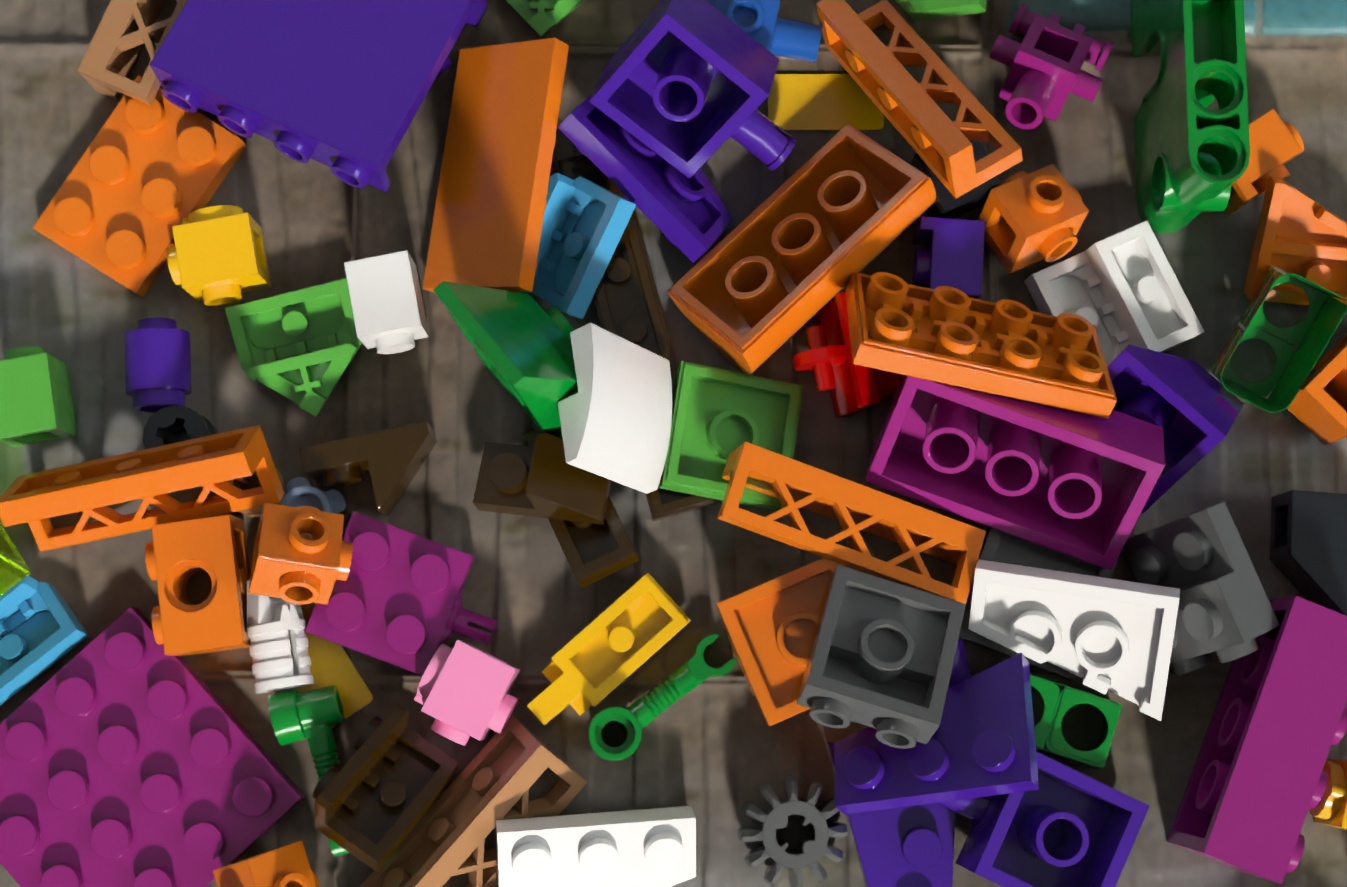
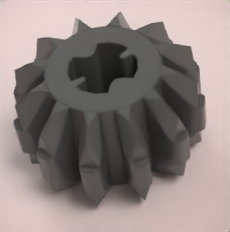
M793 775L784 777L785 798L779 799L772 786L767 782L759 786L761 795L770 804L764 811L750 802H745L742 807L743 813L748 817L760 821L759 827H743L737 830V837L740 841L762 842L761 845L749 851L744 857L747 865L754 867L771 857L772 859L764 874L765 882L770 885H774L779 880L784 867L789 868L788 880L791 887H803L802 868L807 866L818 882L826 881L828 879L827 872L817 860L824 854L832 861L842 863L845 853L838 847L828 844L829 837L843 838L850 834V827L846 823L826 822L828 818L840 811L835 806V798L828 799L815 808L814 806L822 794L823 785L816 780H812L807 786L802 799L798 798V782ZM793 814L800 815L798 821L803 826L810 825V835L799 838V848L786 849L788 843L784 838L777 841L776 829L787 827L788 816Z

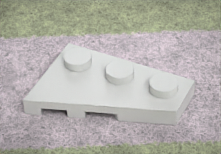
M978 559L975 567L968 629L1017 653L1022 652L1025 657L1040 664L1046 661L1083 678L1082 684L1103 694L1110 691L1139 705L1140 712L1161 721L1180 589Z
M692 806L496 820L498 887H671L696 877V816Z

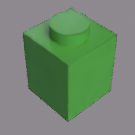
M19 347L5 351V360H0V442L12 447H21L77 437L67 363L47 352L44 353V349L41 347Z

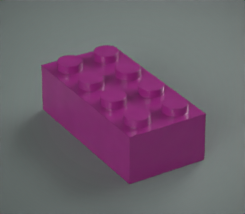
M902 374L874 442L865 481L1102 568L1112 570L1165 467L1163 427L1116 410H1112L1109 418H1103Z
M1298 596L1269 600L1280 626L1255 638L1259 646L1258 650L1232 660L1167 842L1232 869L1279 884H1283L1286 873H1292L1301 860L1305 839L1300 833L1308 810L1314 809L1323 797L1327 785V773L1323 771L1324 764L1331 745L1338 744L1347 729V708L1345 707L1347 702V616Z

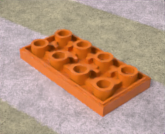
M556 37L460 49L422 289L435 293L433 289L445 281L513 292L533 291L569 45Z
M857 272L851 274L845 295L853 364L1109 418L1117 398L1096 328L1085 318L1072 313H1062L1058 317L1031 311L1028 307L1017 301L1008 299L993 303L970 298L963 291L950 286H939L935 289L911 285L907 284L902 278L887 272H877L872 276Z

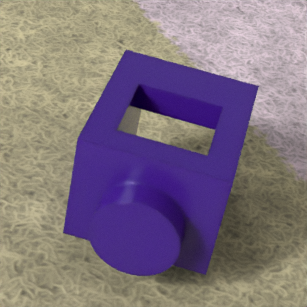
M921 216L913 231L912 244L925 245L924 249H915L912 285L935 289L939 286H950L963 291L970 298L979 299L982 293L985 221Z

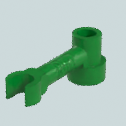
M719 634L703 638L696 645L691 659L670 674L668 679H664L663 683L653 687V690L648 691V694H644L643 698H639L628 708L610 707L600 711L592 719L588 728V742L593 752L600 758L608 761H620L629 757L640 744L641 730L655 720L656 716H660L661 712H665L666 708H670L671 704L674 705L676 701H679L681 697L687 695L707 678L722 677L730 672L735 666L737 658L729 660L720 668L710 667L704 660L703 653L705 648L711 645L719 637ZM614 723L623 729L624 741L621 746L609 747L603 742L601 732L606 724Z
M336 685L301 694L295 688L269 695L270 719L279 744L283 746L308 739L319 782L329 768L340 763V759H338L339 754L336 752L337 746L332 725L343 723L345 716ZM329 838L334 857L349 853Z

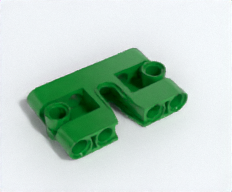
M1130 0L1132 57H1142L1153 52H1161L1157 79L1142 98V104L1134 120L1137 210L1140 220L1142 222L1148 221L1155 233L1164 235L1176 233L1188 225L1201 212L1224 211L1229 202L1232 184L1243 175L1248 167L1250 141L1244 0ZM1217 99L1219 110L1207 109Z

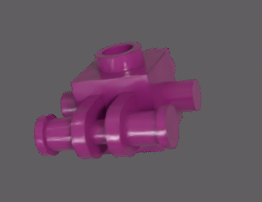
M1022 3L1009 29V32L1014 35L1018 32L1025 36L1022 44L999 34L989 58L1011 67L998 96L1008 101L1005 109L1007 119L1018 128L1033 129L1040 125L1044 117L1056 122L1069 93L1093 103L1103 79L1081 70V67L1085 61L1094 65V69L1101 72L1114 42L1107 40L1105 43L1084 34L1086 26L1076 23L1074 29L1070 30L1059 25L1062 19L1061 15L1052 12L1050 18L1028 10V6Z

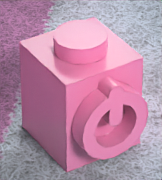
M457 640L453 648L442 644L427 666L414 700L423 705L422 712L435 718L430 728L431 730L465 746L470 736L481 741L487 738L490 730L499 734L502 733L518 702V698L509 693L521 670L465 641Z

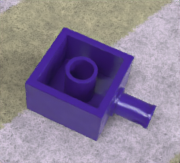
M661 0L604 66L589 101L689 179L729 138H733L765 163L766 167L772 171L783 163L795 146L796 138L792 134L785 132L757 109L770 94L779 59L706 0Z
M1036 752L1039 790L938 802L972 819V826L956 860V864L1002 887H1115L1150 807Z

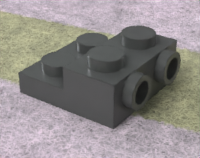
M1225 501L1128 538L1123 546L1132 573L1138 583L1180 589L1170 664L1176 676L1189 673L1212 663L1211 652L1216 651L1220 663H1226L1255 652L1259 649L1255 638L1280 626Z
M837 565L830 581L817 635L811 645L796 704L811 708L810 717L823 726L846 728L850 725V721L875 728L876 738L883 744L891 747L909 749L913 748L916 742L927 744L940 726L966 604Z

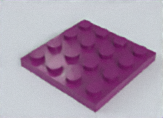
M129 607L0 724V863L21 887H209L215 881L213 870L235 863L306 797L187 662L180 656H167L164 654V645H158L155 641L152 623L136 607Z

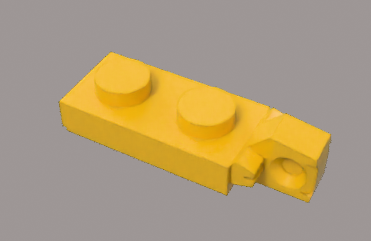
M649 573L645 574L551 658L553 662L542 673L552 684L531 701L527 707L543 726H546L569 704L581 716L591 706H597L690 623L691 620Z

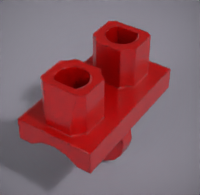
M845 292L835 295V300L824 305L815 314L817 326L805 329L809 350L800 352L792 357L796 371H814L818 391L830 390L836 418L853 416L880 403V400L894 395L901 379L898 373L853 364Z

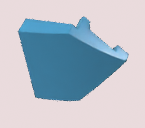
M555 173L549 177L547 203L544 211L532 293L549 304L554 305L562 312L583 319L636 204L584 177L579 176L573 180L562 174Z
M16 573L14 577L0 576V706L89 637L58 590L51 584L38 582L27 574Z

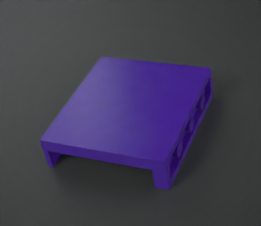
M188 0L152 59L150 66L163 87V96L177 107L191 113H195L198 108L218 116V120L226 128L240 136L251 138L256 133L273 141L275 147L280 152L295 161L308 163L311 158L331 167V172L337 178L348 185L363 189L368 184L387 192L390 182L385 168L465 24L475 28L478 27L488 9L487 0Z

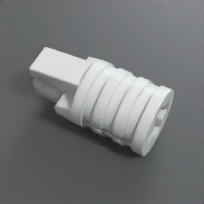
M250 579L247 580V633L250 639V657H252L253 661L252 673L255 675L256 682L254 684L255 693L276 692L313 685L314 677L311 674L310 668L312 666L311 656L308 654L309 642L305 633L306 621L301 605L286 602L282 598L249 594Z

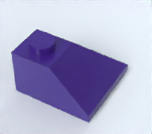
M1128 344L1107 366L1117 398L1113 410L1163 427L1165 467L1141 511L1143 514L1227 436L1244 403L1234 394L1228 392L1218 380L1197 362Z

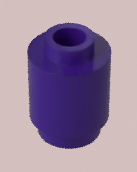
M157 317L138 320V329L127 331L124 334L126 395L133 398V410L156 413L159 409L171 405L185 406V396L192 393L190 332L177 329V321L170 318Z

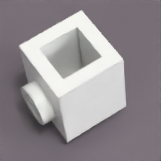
M408 250L344 262L357 337L367 349L376 348L378 354L401 353L415 347L414 340L429 337L417 267Z

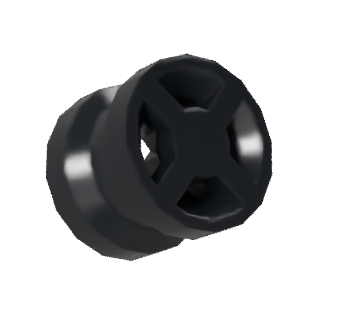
M171 405L159 409L149 418L144 427L143 443L145 449L214 435L217 434V430L207 418L201 416L196 411L186 406ZM183 427L185 428V430L180 431L176 435L172 434L175 433L177 430L182 429Z

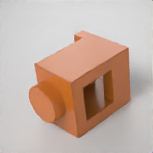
M1274 108L1249 124V164L1243 175L1231 186L1229 202L1225 209L1228 216L1241 209L1256 195L1260 196L1265 193L1269 176L1279 177L1282 180L1287 178L1290 173L1284 165L1304 151V143L1299 132L1289 122L1282 121Z

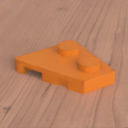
M1269 176L1244 286V294L1249 300H1252L1271 266H1275L1300 275L1347 299V222L1281 178ZM1290 283L1273 287L1264 300L1265 302L1309 306L1308 296L1301 287ZM1335 298L1347 305V301Z

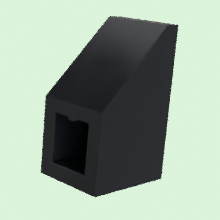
M1291 490L1273 496L1271 499L1270 560L1306 600L1346 616L1347 494Z

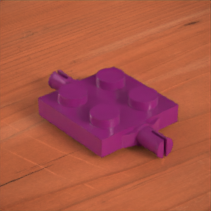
M353 511L342 541L353 543L348 578L346 581H335L327 605L316 603L305 632L423 676L437 649L452 636L453 632L484 643L486 646L489 645L493 636L471 627L470 624H475L495 632L498 620H493L463 608L464 586L475 560L472 555Z

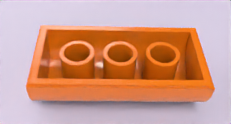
M847 124L667 290V293L696 330L725 359L742 372L750 375L848 284L852 273H860L936 201V191L930 177L850 124Z

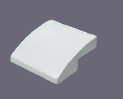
M1148 221L1096 242L1086 251L1040 270L1024 281L1040 313L1056 317L1062 313H1072L1085 318L1095 326L1107 366L1128 344L1164 353L1205 332Z
M588 323L570 332L578 393L558 402L566 463L648 494L658 489L669 448L673 405L669 360L593 323Z

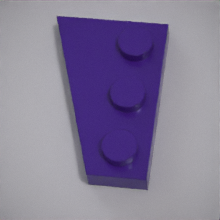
M591 94L566 117L558 128L575 144L583 155L587 156L620 189L628 200L636 204L672 244L677 246L694 263L734 220L701 168L690 179L591 104L589 102Z
M1021 652L949 687L940 726L927 744L916 742V745L909 749L891 747L880 742L875 736L876 729L869 726L834 743L835 806L844 814L1039 790L1029 662Z
M826 742L832 764L834 765L835 742ZM930 803L846 814L866 887H952L955 811L940 803Z

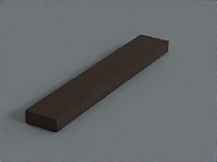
M582 154L557 161L560 174L573 180L579 176L584 177L627 199L620 189L587 156ZM634 210L593 299L601 328L669 360L673 394L677 364ZM660 488L646 494L653 521L714 505L712 498Z

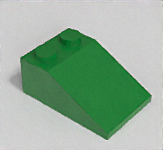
M445 281L434 288L433 291L486 367L542 433H548L563 440L558 402L578 393L572 344L570 341V332L574 331V328L554 305L547 311H544L532 296L527 293Z

